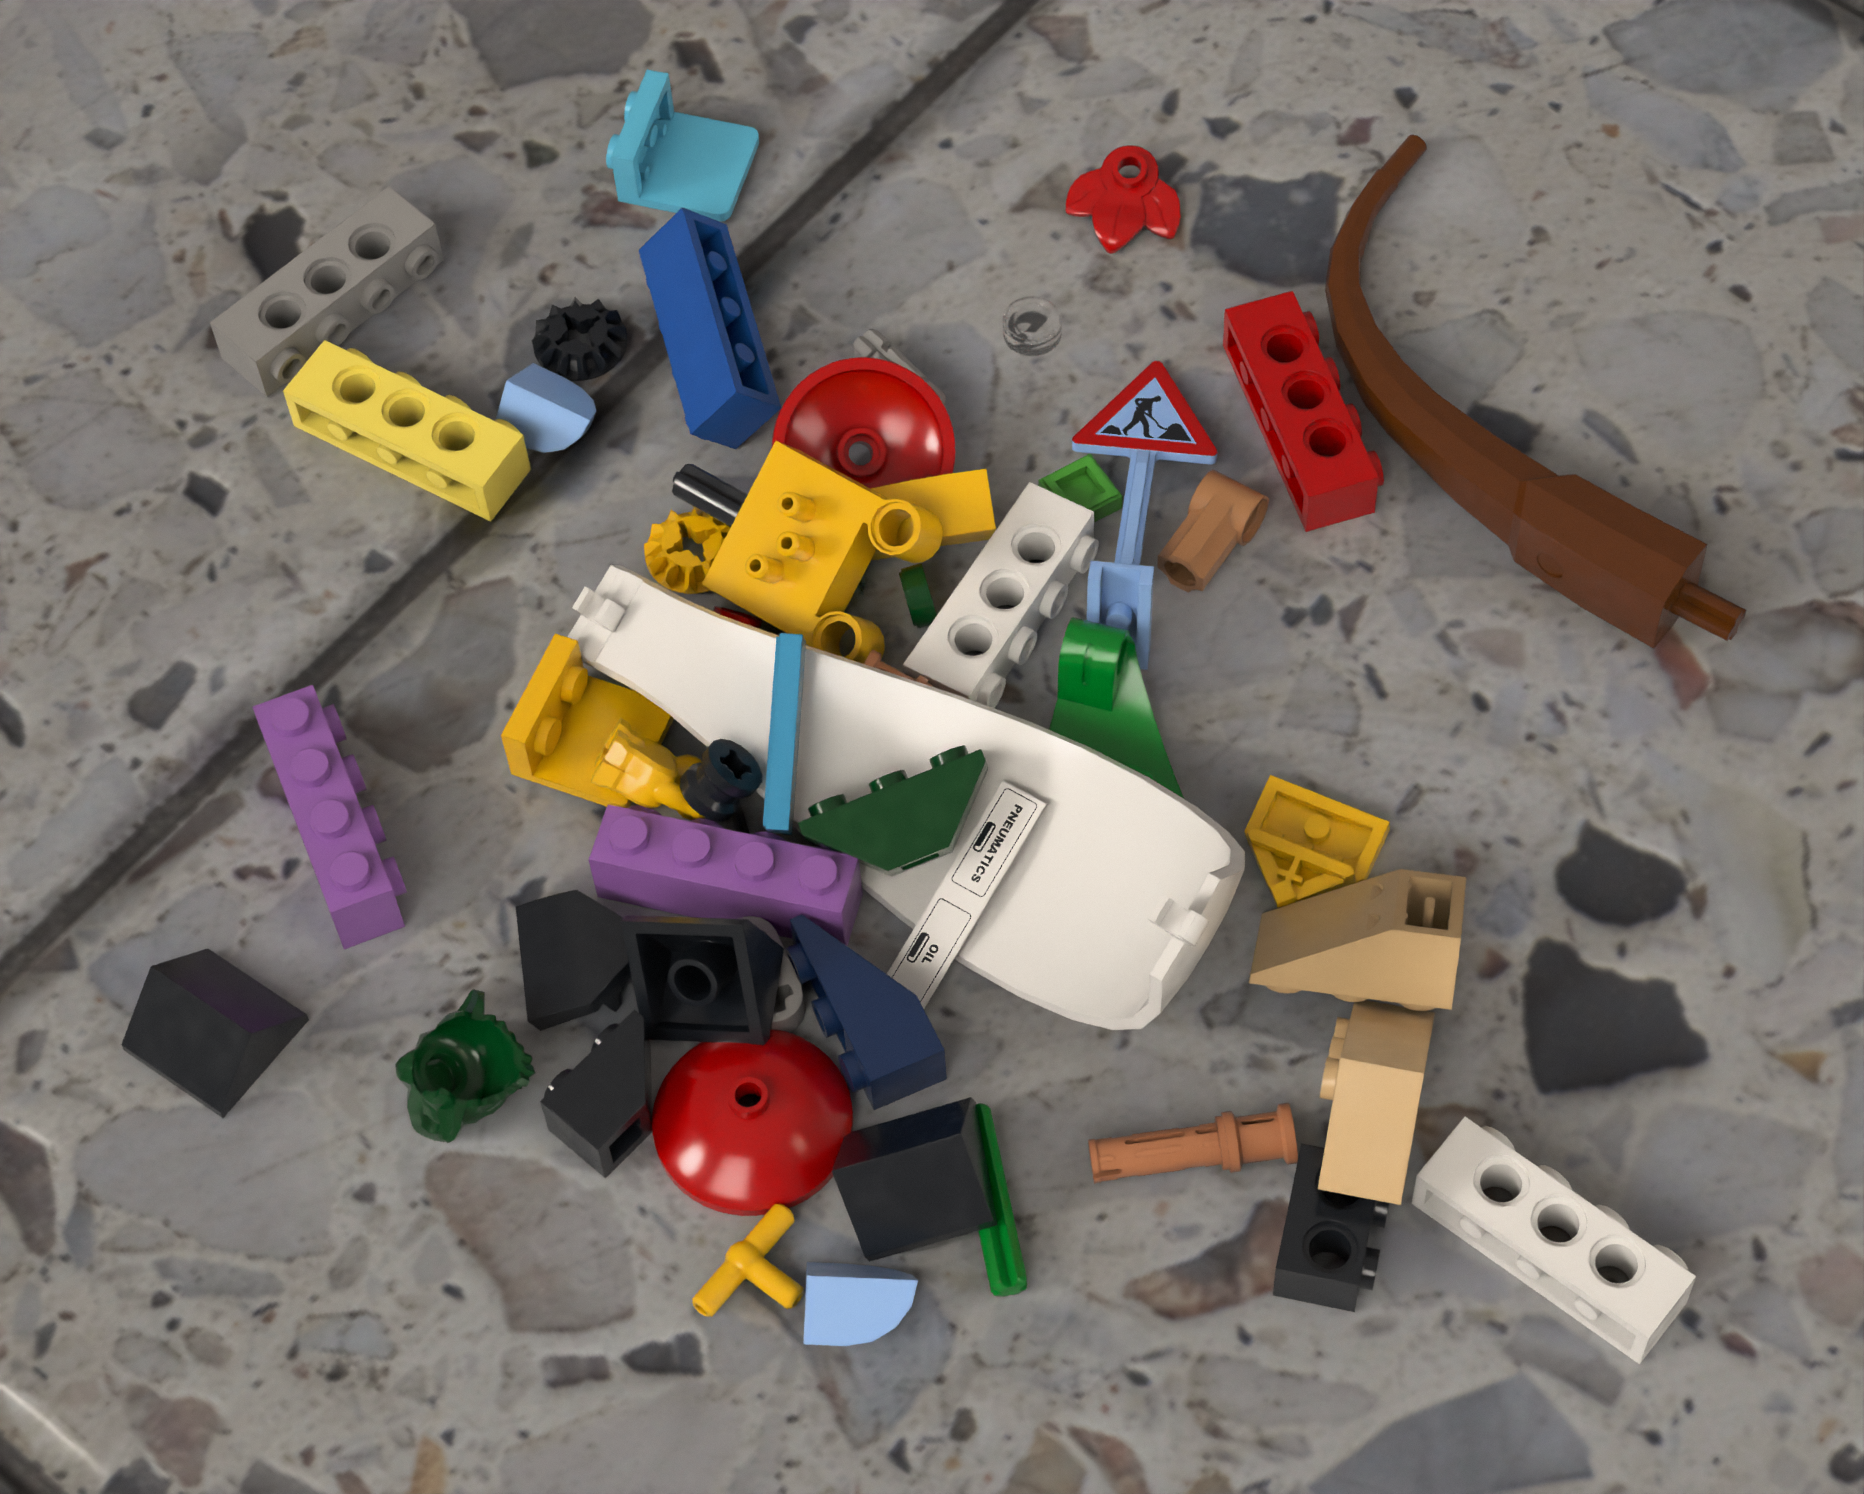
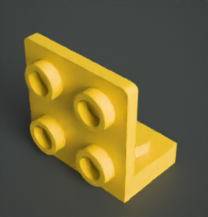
M555 633L505 726L501 738L511 775L606 807L609 804L629 808L632 803L631 800L616 791L591 783L592 775L596 770L594 767L595 761L620 718L628 721L633 731L659 744H662L674 718L637 691L589 676L588 670L583 666L578 641Z

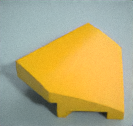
M1270 775L1244 832L1277 908L1367 880L1390 831V822Z

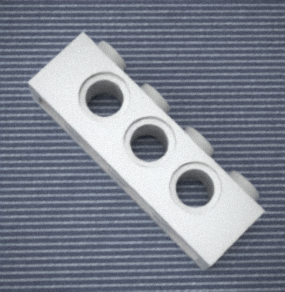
M1029 482L904 662L903 673L914 679L922 675L929 679L928 683L932 684L935 688L995 708L1004 692L1005 678L1014 664L1023 665L1027 661L1037 640V630L1046 617L1054 619L1058 615L1068 594V584L1076 572L1085 573L1090 567V561L1094 560L1099 547V541L1094 538V511ZM1032 560H1042V561H1045V562H1042V563H1030L1029 561H1032ZM1001 605H1011V606H1014L1013 608H1010V609H999V608H996V607L1001 606ZM969 651L984 652L983 654L976 656L964 654Z
M1464 1117L1416 1176L1411 1204L1638 1364L1644 1360L1688 1301L1696 1276L1688 1271L1685 1262L1675 1252L1662 1245L1652 1246L1629 1230L1628 1224L1617 1212L1604 1205L1594 1206L1572 1191L1569 1182L1559 1172L1549 1166H1536L1515 1151L1513 1144L1505 1135L1492 1127L1483 1126L1481 1128L1467 1117ZM1489 1187H1501L1509 1191L1514 1199L1508 1202H1496L1488 1198L1482 1190ZM1547 1226L1559 1227L1570 1235L1571 1240L1553 1242L1544 1237L1540 1229ZM1604 1266L1619 1268L1628 1276L1629 1281L1624 1283L1609 1282L1599 1274L1597 1269Z

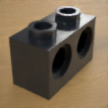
M1301 1143L1276 1264L1273 1296L1355 1312L1359 1288L1373 1291L1380 1249L1367 1247L1371 1225L1385 1228L1389 1203L1355 1197L1357 1201L1347 1206H1340L1330 1202L1324 1196L1329 1191L1318 1189L1325 1148ZM1321 1252H1331L1340 1256L1345 1264L1335 1269H1327L1316 1264L1312 1257Z

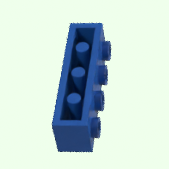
M682 207L639 249V254L690 434L703 440H709L737 449L782 407L727 224Z

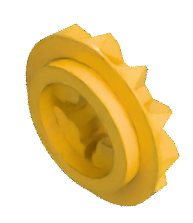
M693 507L691 512L677 514L671 509L667 520L661 524H652L650 537L647 543H644L645 561L650 574L659 584L675 592L698 594L711 591L701 584L731 527ZM684 537L692 538L697 544L702 543L704 551L703 562L700 561L697 555L694 556L690 550L683 549L682 542Z

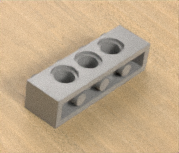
M388 186L210 322L221 358L266 397L270 396L284 384L290 383L324 340L339 346L347 338L348 334L374 314L383 312L393 299L418 280L428 277L436 266L444 261L435 223Z

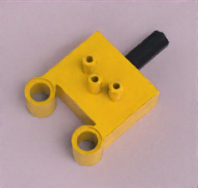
M775 441L748 494L694 464H685L680 472H676L672 480L674 482L672 492L677 498L731 527L701 584L702 586L787 634H802L808 646L841 657L839 647L841 637L847 630L852 628L855 633V645L853 650L844 658L864 664L872 650L881 653L882 659L885 650L884 636L880 628L872 621L844 613L876 550L878 549L882 553L907 562L920 563L935 555L943 539L942 525L938 517L930 510L898 498L888 499L804 452L778 441ZM912 517L914 521L912 537L908 542L900 546L897 540L898 528L905 519Z

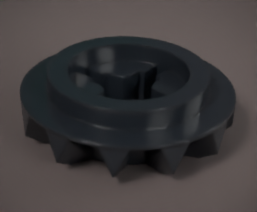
M574 297L571 305L561 309L552 305L549 316L546 319L536 320V333L534 339H532L534 354L541 367L570 381L594 379L612 370L624 356L628 342L627 331L618 310H607L600 299H597L592 304H582L576 297ZM568 330H577L581 334L589 332L592 348L586 342L582 343L578 339L570 341Z

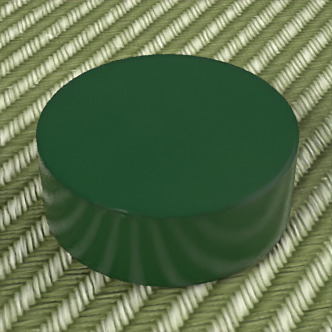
M922 563L902 568L901 572H899V577L913 625L917 626V628L929 626L937 614Z

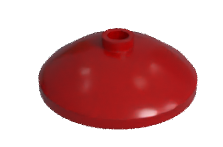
M858 357L842 359L827 364L809 374L793 389L785 400L775 422L771 448L775 441L786 444L870 489L910 480L951 474L955 464L954 431L950 417L938 395L922 378L912 371L896 363L878 358ZM855 444L866 446L871 454L869 463L865 465L853 463L849 457L850 447Z
M771 1030L770 1038L765 1045L737 1042H701L685 1053L665 1076L653 1107V1138L659 1160L665 1172L673 1183L691 1199L705 1207L726 1214L739 1216L765 1215L774 1204H782L787 1208H792L806 1201L832 1179V1169L842 1141L847 1134L853 1132L852 1101L845 1079L830 1057L811 1042L795 1034L782 1030ZM747 1094H755L761 1098L756 1105L751 1107H744L738 1104L739 1099Z

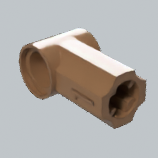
M1212 469L1197 486L1189 504L1188 516L1158 555L1157 568L1168 577L1170 583L1188 593L1191 590L1203 591L1236 544L1245 546L1255 536L1266 515L1269 498Z

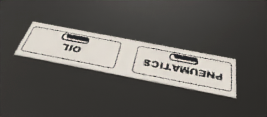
M1004 780L1001 782L887 972V975L917 995L923 1009L927 1006L1046 806L1045 802Z

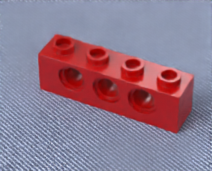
M1289 291L1225 309L1223 347L1305 532L1375 513L1377 489L1384 484V474L1377 453L1374 450L1367 452L1361 440L1362 426L1355 406L1352 403L1345 404L1339 392L1341 388L1340 377L1334 360L1331 357L1324 358L1319 349V332L1310 311L1302 312L1294 292Z

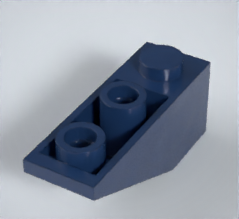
M801 914L790 919L793 945L785 948V951L800 983L803 984L810 981L818 999L811 1001L823 1034L826 1038L836 1034L845 1053L838 1055V1059L851 1090L857 1092L863 1089L873 1110H876L946 1080L945 1050L917 995Z

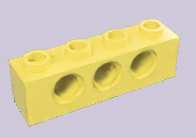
M324 340L283 390L295 427L490 522L531 470L524 435L514 425L503 419L492 420L471 410L465 402L455 396H441L421 386L415 378L407 373H393L378 366L365 354L353 348L345 350Z

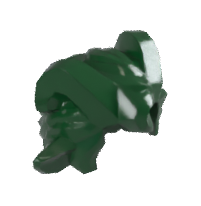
M475 989L471 990L457 1011L447 1014L437 1024L435 1029L420 1034L415 1049L407 1052L395 1064L397 1077L408 1088L407 1109L413 1128L417 1133L434 1141L447 1143L454 1141L459 1136L464 1125L476 1123L483 1117L495 1113L510 1095L518 1089H522V1087H527L530 1082L529 1077L536 1073L531 1065L532 1056L524 1052V1047L516 1041L515 1034L508 1031L506 1022L496 1020L495 1015H485V992Z

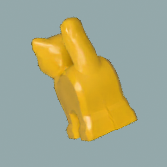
M620 718L595 761L594 767L596 770L592 775L591 783L616 791L645 808L653 809L663 804L677 810L683 818L688 820L705 818L688 804L680 789V778L692 764L702 763V761L692 754L674 756L663 745L633 731L630 723Z

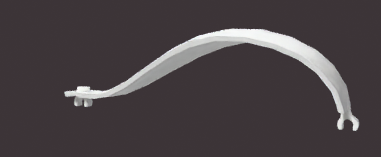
M610 565L595 592L585 586L572 607L581 615L569 633L568 638L578 641L582 662L646 697L666 711L706 747L718 739L731 740L744 747L759 764L762 772V783L756 792L765 799L776 636H779L699 606L624 566ZM806 645L793 826L801 832L798 822L810 818L808 808L824 799L844 794L848 803L872 793L868 784L884 775L905 770L907 777L910 778L932 769L929 759L946 750L962 745L966 746L968 753L981 749L987 762L988 771L953 852L893 877L860 863L862 888L901 921L914 929L1001 782L1004 780L1045 802L1046 806L966 938L955 960L1016 996L1074 1021L1111 1030L1142 1029L1157 1017L1189 978L1209 946L1231 904L1245 870V851L1232 835L1195 805L1151 778L1086 745L1030 721L965 697Z

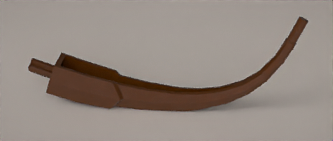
M1409 135L1381 169L1376 170L1350 207L1329 255L1325 293L1335 344L1365 406L1385 432L1457 504L1508 545L1514 562L1581 608L1653 649L1672 628L1679 617L1726 641L1728 639L1732 640L1737 633L1739 624L1745 617L1746 609L1698 585L1707 548L1706 543L1632 506L1576 474L1557 475L1496 437L1426 384L1403 362L1377 327L1361 289V260L1375 217L1397 189L1398 183L1427 150L1426 143L1422 138L1417 135Z

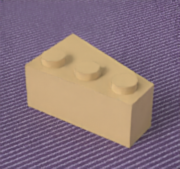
M1365 1000L1354 1002L1350 1019L1337 1017L1329 1055L1326 1058L1320 1091L1321 1099L1332 1100L1333 1102L1318 1184L1319 1190L1401 1205L1435 1016L1434 1012L1415 1011L1402 1006Z

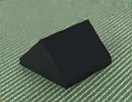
M626 915L621 920L638 1011L645 1019L649 1040L712 1043L737 1042L765 1045L770 1038L784 953L782 946L748 919Z
M207 948L150 967L121 1045L128 1054L224 1118L309 1019L306 1013Z
M972 1097L856 1130L844 1137L832 1173L863 1254L869 1262L998 1225L976 1102Z

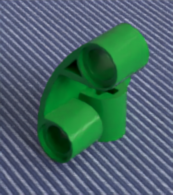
M1072 617L1066 628L1060 650L1057 701L1049 730L1086 745L1151 778L1184 799L1153 715L1137 659L1135 643L1129 631Z

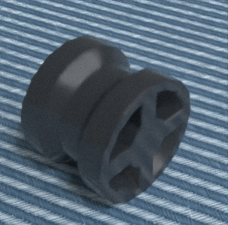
M718 739L713 741L703 752L702 763L692 764L680 778V789L685 800L697 813L711 821L723 822L729 820L738 810L740 798L749 797L758 789L762 783V772L758 762L744 747L731 740Z

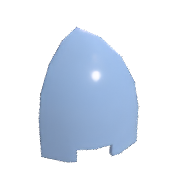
M532 363L506 380L496 419H503L514 425L524 435L527 449L546 453L565 450L579 440L589 429L596 414L594 400L583 388L552 371Z
M807 1262L803 1344L850 1346L875 1341L895 1329L912 1307L918 1279L911 1274L878 1266Z

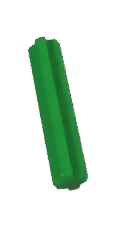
M979 1103L976 1104L998 1225L979 1230L978 1232L990 1290L994 1296L1006 1297L1020 1294L1026 1290L1027 1275L991 1109L988 1105Z

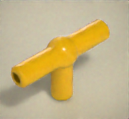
M774 1204L743 1241L735 1242L729 1247L723 1264L692 1298L693 1306L700 1314L706 1317H713L745 1279L786 1309H792L799 1303L804 1295L803 1286L764 1258L795 1222L794 1214L789 1208L782 1204Z

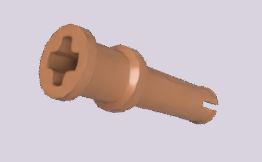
M1289 1103L1278 1104L1276 1111L1238 1117H1235L1232 1111L1221 1112V1116H1215L1214 1123L1200 1124L1199 1126L1088 1140L1094 1184L1117 1180L1118 1178L1145 1176L1203 1166L1221 1165L1223 1170H1229L1230 1173L1240 1172L1242 1165L1276 1159H1284L1287 1165L1297 1164L1298 1162L1295 1128Z

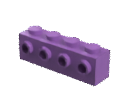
M313 685L253 706V711L343 949L405 927L396 896L407 893L394 856L381 860L376 848V844L387 840L374 805L361 809L356 797V793L367 789L354 754L343 758L340 756L336 743L347 740L334 704L322 708Z
M607 805L589 857L597 897L688 917L729 919L747 916L760 917L771 923L779 936L791 939L793 938L790 919L802 914L848 946L863 896L860 862L858 859L847 854L839 853L822 845L810 847L787 842L782 837L770 832L760 831L748 834L724 829L718 823L708 819L697 818L686 821L662 816L654 809L639 805L629 808Z

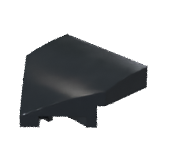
M578 890L555 894L516 906L527 1021L542 1031L597 1012L603 1004L610 1010L617 1012L622 1004L620 1001V991L631 976L621 925L623 917Z

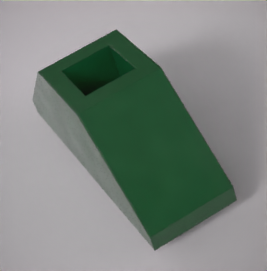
M965 745L958 746L930 758L929 761L932 769L910 778L907 777L905 770H899L875 779L868 784L872 793L848 803L844 794L815 803L808 808L811 817L798 822L801 833L811 843L847 854L858 859L861 864L891 877L948 855L954 850L988 771L983 752L979 749L968 753Z

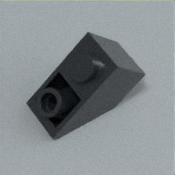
M633 1010L620 1024L613 1023L606 1027L594 1041L591 1052L573 1070L565 1069L550 1082L545 1091L544 1098L540 1101L548 1130L604 1178H607L652 1133L651 1046L645 1019L636 1010Z

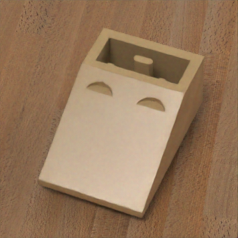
M1398 869L1264 912L1261 915L1249 983L1265 985L1270 990L1279 993L1289 994L1303 990L1332 994L1336 998L1347 1002H1362L1372 999L1400 1003L1405 1008L1415 1011H1429L1434 1008L1452 1010L1462 935L1466 877Z

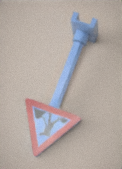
M1153 361L1072 437V450L1075 452L1130 458L1114 563L1090 561L1087 585V620L1128 630L1135 643L1140 669L1148 670L1150 656L1154 566H1143L1140 563L1155 463L1158 460L1212 465L1217 462L1218 454L1216 447L1160 361Z

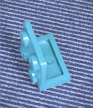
M647 69L638 91H631L627 98L624 112L625 123L620 135L613 134L607 148L606 165L607 168L613 169L618 201L677 213L683 207L719 222L726 221L732 215L758 149V131L749 126L674 112L669 74Z

